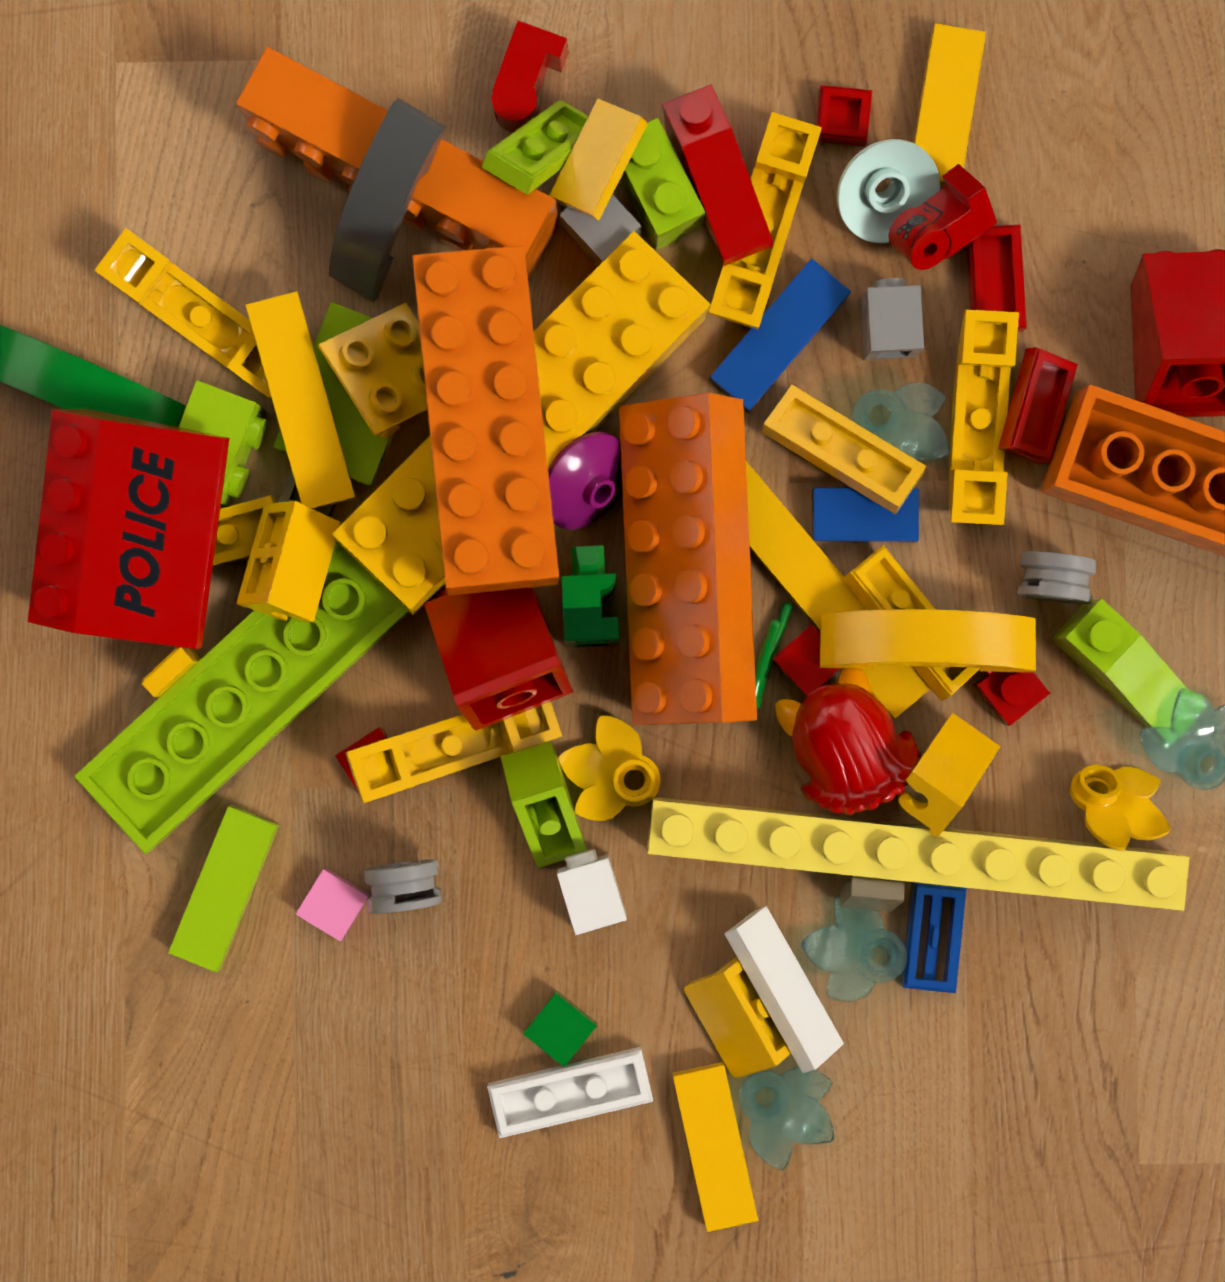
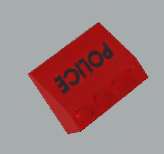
M52 409L27 622L76 634L191 649L202 648L230 438L90 409Z

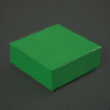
M556 990L526 1027L523 1035L565 1067L597 1027V1022Z

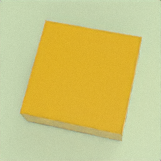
M177 647L142 679L143 682L141 684L153 697H160L202 658L194 649Z

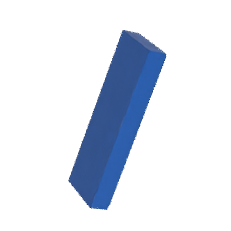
M811 258L763 314L759 329L751 328L713 372L709 380L727 396L743 399L744 410L749 413L847 299L851 291Z

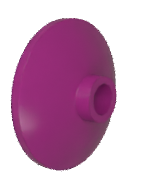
M591 432L573 440L555 457L548 468L553 523L563 529H579L588 526L601 518L617 501L622 492L621 444L618 438L606 432Z

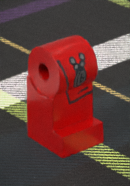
M517 20L491 95L496 121L503 129L508 132H515L538 115L537 96L548 68L562 73L569 54L566 37Z
M957 164L942 176L945 184L944 188L919 207L910 208L902 212L890 227L888 234L890 244L915 269L926 270L934 267L945 258L951 257L997 223L985 186L960 164Z

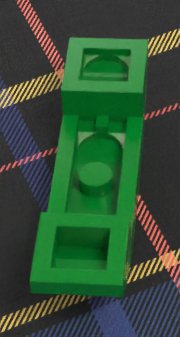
M0 325L1 383L62 409H90L179 427L186 405L77 356Z

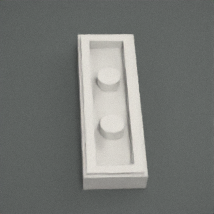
M765 906L750 913L724 934L802 1073L816 1070L844 1043L769 909Z
M641 1047L566 1064L565 1067L561 1065L490 1082L487 1086L499 1138L653 1102Z

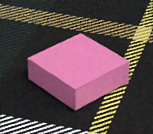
M325 867L296 915L341 942L370 894Z

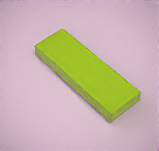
M558 100L489 149L484 158L482 168L528 195L563 168L589 116L563 100Z
M233 805L227 807L169 949V954L215 973L221 970L280 824Z

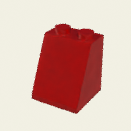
M1225 250L1143 253L1131 283L1135 400L1182 417L1225 416Z
M533 587L448 596L445 588L435 595L434 600L424 603L456 706L475 731L574 693Z

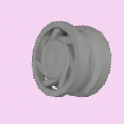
M1033 551L1021 553L1020 566L1025 569L1024 580L1026 582L1021 583V586L1017 587L1016 595L1061 603H1092L1093 595L1090 594L1088 585L1089 577L1096 573V560L1061 553Z
M424 859L421 862H397L363 870L365 884L371 885L372 896L367 899L369 913L382 914L409 911L435 906L443 902L441 888L435 887L434 876L439 873L437 859Z

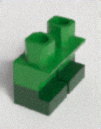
M604 546L571 547L573 576H561L564 642L566 647L619 645L618 617L602 618L601 599L612 595L616 586V573L605 574Z

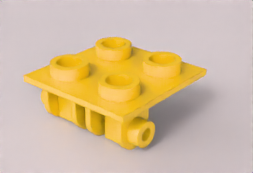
M403 303L318 345L374 436L380 434L382 439L387 438L400 429V423L428 410L420 326L407 303Z

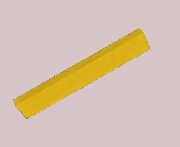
M746 461L749 543L753 554L819 632L821 630V614L867 610L842 580L844 576ZM874 665L873 669H862L868 677L872 693L889 711L892 719H896L931 689L913 666Z

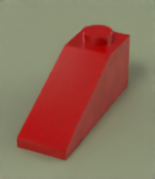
M712 84L662 103L666 134L706 212L704 222L724 266L773 247L771 233L735 135Z

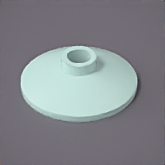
M888 139L867 146L853 157L841 175L837 189V206L842 220L855 235L864 240L875 243H890L888 234L893 221L905 210L919 207L940 191L938 169L933 159L923 148L907 140ZM890 178V185L885 191L875 192L877 185L882 180Z

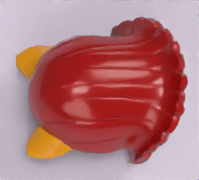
M843 668L836 684H828L827 686L817 688L802 703L789 699H781L775 703L778 722L784 731L792 737L797 762L811 779L808 783L801 785V791L806 799L817 803L819 807L829 809V811L834 813L852 815L856 812L865 811V809H875L881 803H888L895 796L900 795L905 790V787L909 785L905 780L921 757V752L917 748L916 738L909 731H902L899 735L896 734L889 711L872 693L868 677L862 669Z

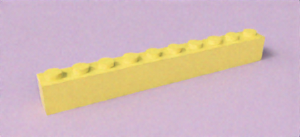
M661 797L652 798L647 852L652 855L1181 911L1185 909L1190 858L1170 851L1126 847L1125 850L1120 851L1104 844L945 828L938 838H935L928 832L930 828L925 825Z

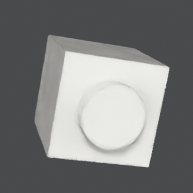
M590 849L565 857L567 866L559 868L557 876L575 936L627 920L609 854L597 857L596 850Z

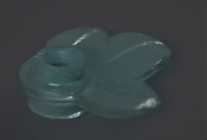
M913 382L902 386L895 392L886 389H874L863 394L856 402L853 411V421L916 460H934L945 457L949 453L945 432L939 423L932 418L946 399V396L935 387L926 383ZM882 405L889 410V419L884 424H875L870 420L869 412L874 406Z
M1185 688L1180 689L1173 707L1171 728L1150 727L1143 729L1140 732L1141 743L1151 763L1158 769L1179 773L1183 781L1191 787L1200 790H1210L1218 787L1225 781V704L1215 710L1213 705L1204 696ZM1210 755L1212 758L1211 768L1208 772L1203 773L1200 763L1205 756Z
M840 895L836 896L834 900L836 926H827L816 930L801 942V947L808 959L821 970L831 973L827 984V997L843 1002H853L866 997L876 983H886L897 978L903 972L907 963V951L904 943L895 933L884 929L879 911L840 907ZM879 947L886 951L888 962L885 966H878L872 961L871 950L873 948Z
M796 1066L781 1075L773 1071H760L750 1075L741 1086L739 1093L740 1105L744 1114L751 1120L750 1143L755 1152L774 1168L779 1170L786 1168L792 1154L793 1142L798 1144H823L834 1140L830 1116L823 1105L818 1102L830 1090L832 1081L816 1069L802 1073L799 1066ZM763 1088H769L775 1092L774 1100L768 1105H761L756 1101V1094Z

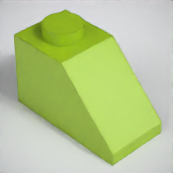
M552 741L501 756L511 802L537 868L563 861L567 856L586 851L583 835Z

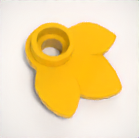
M600 716L598 718L596 743L572 747L563 752L558 759L566 776L576 786L583 789L576 803L575 814L589 820L606 821L614 818L626 805L641 806L647 804L656 796L660 788L661 778L659 770L651 759L642 755L639 734L630 725L612 716ZM630 770H638L644 775V784L637 790L629 789L624 783L625 774Z
M1095 764L1085 767L1073 777L1069 788L1070 796L1073 802L1085 811L1084 818L1087 829L1102 844L1112 849L1123 851L1126 849L1130 837L1149 841L1166 836L1170 832L1171 826L1167 819L1149 799L1155 794L1161 783V780L1156 776L1134 767H1121L1112 770L1107 766Z

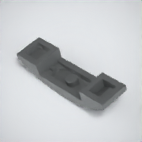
M400 98L392 103L358 171L338 224L329 263L330 277L371 302H374L379 297L394 259L389 254L418 180L429 171L446 126Z

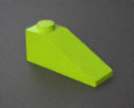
M1102 598L1092 600L1091 604H1083L1051 638L1062 651L1166 746H1169L1204 708L1145 638Z

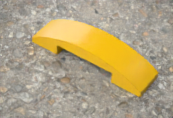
M771 112L751 176V182L771 233L774 246L724 266L723 264L708 312L709 315L757 330L759 329L822 127Z
M125 228L94 271L224 367L271 399L250 320Z
M964 310L958 345L951 414L949 522L1004 525L1008 472H1004L1005 451L998 449L1008 414L1011 367H1014L1016 362L1019 312Z
M886 609L821 614L820 668L873 669L874 665L980 667V671L1035 672L1036 618L991 612L935 609Z
M548 702L477 731L472 728L464 715L461 714L345 753L361 802L364 804L501 756L562 737V733L552 703Z

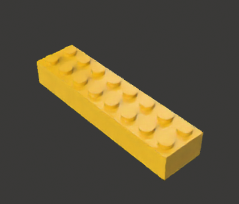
M635 231L533 331L548 468L555 457L569 443L582 435L595 432L705 320L711 306L697 290ZM431 435L332 534L336 541L413 616L424 606V603L428 602L445 585Z

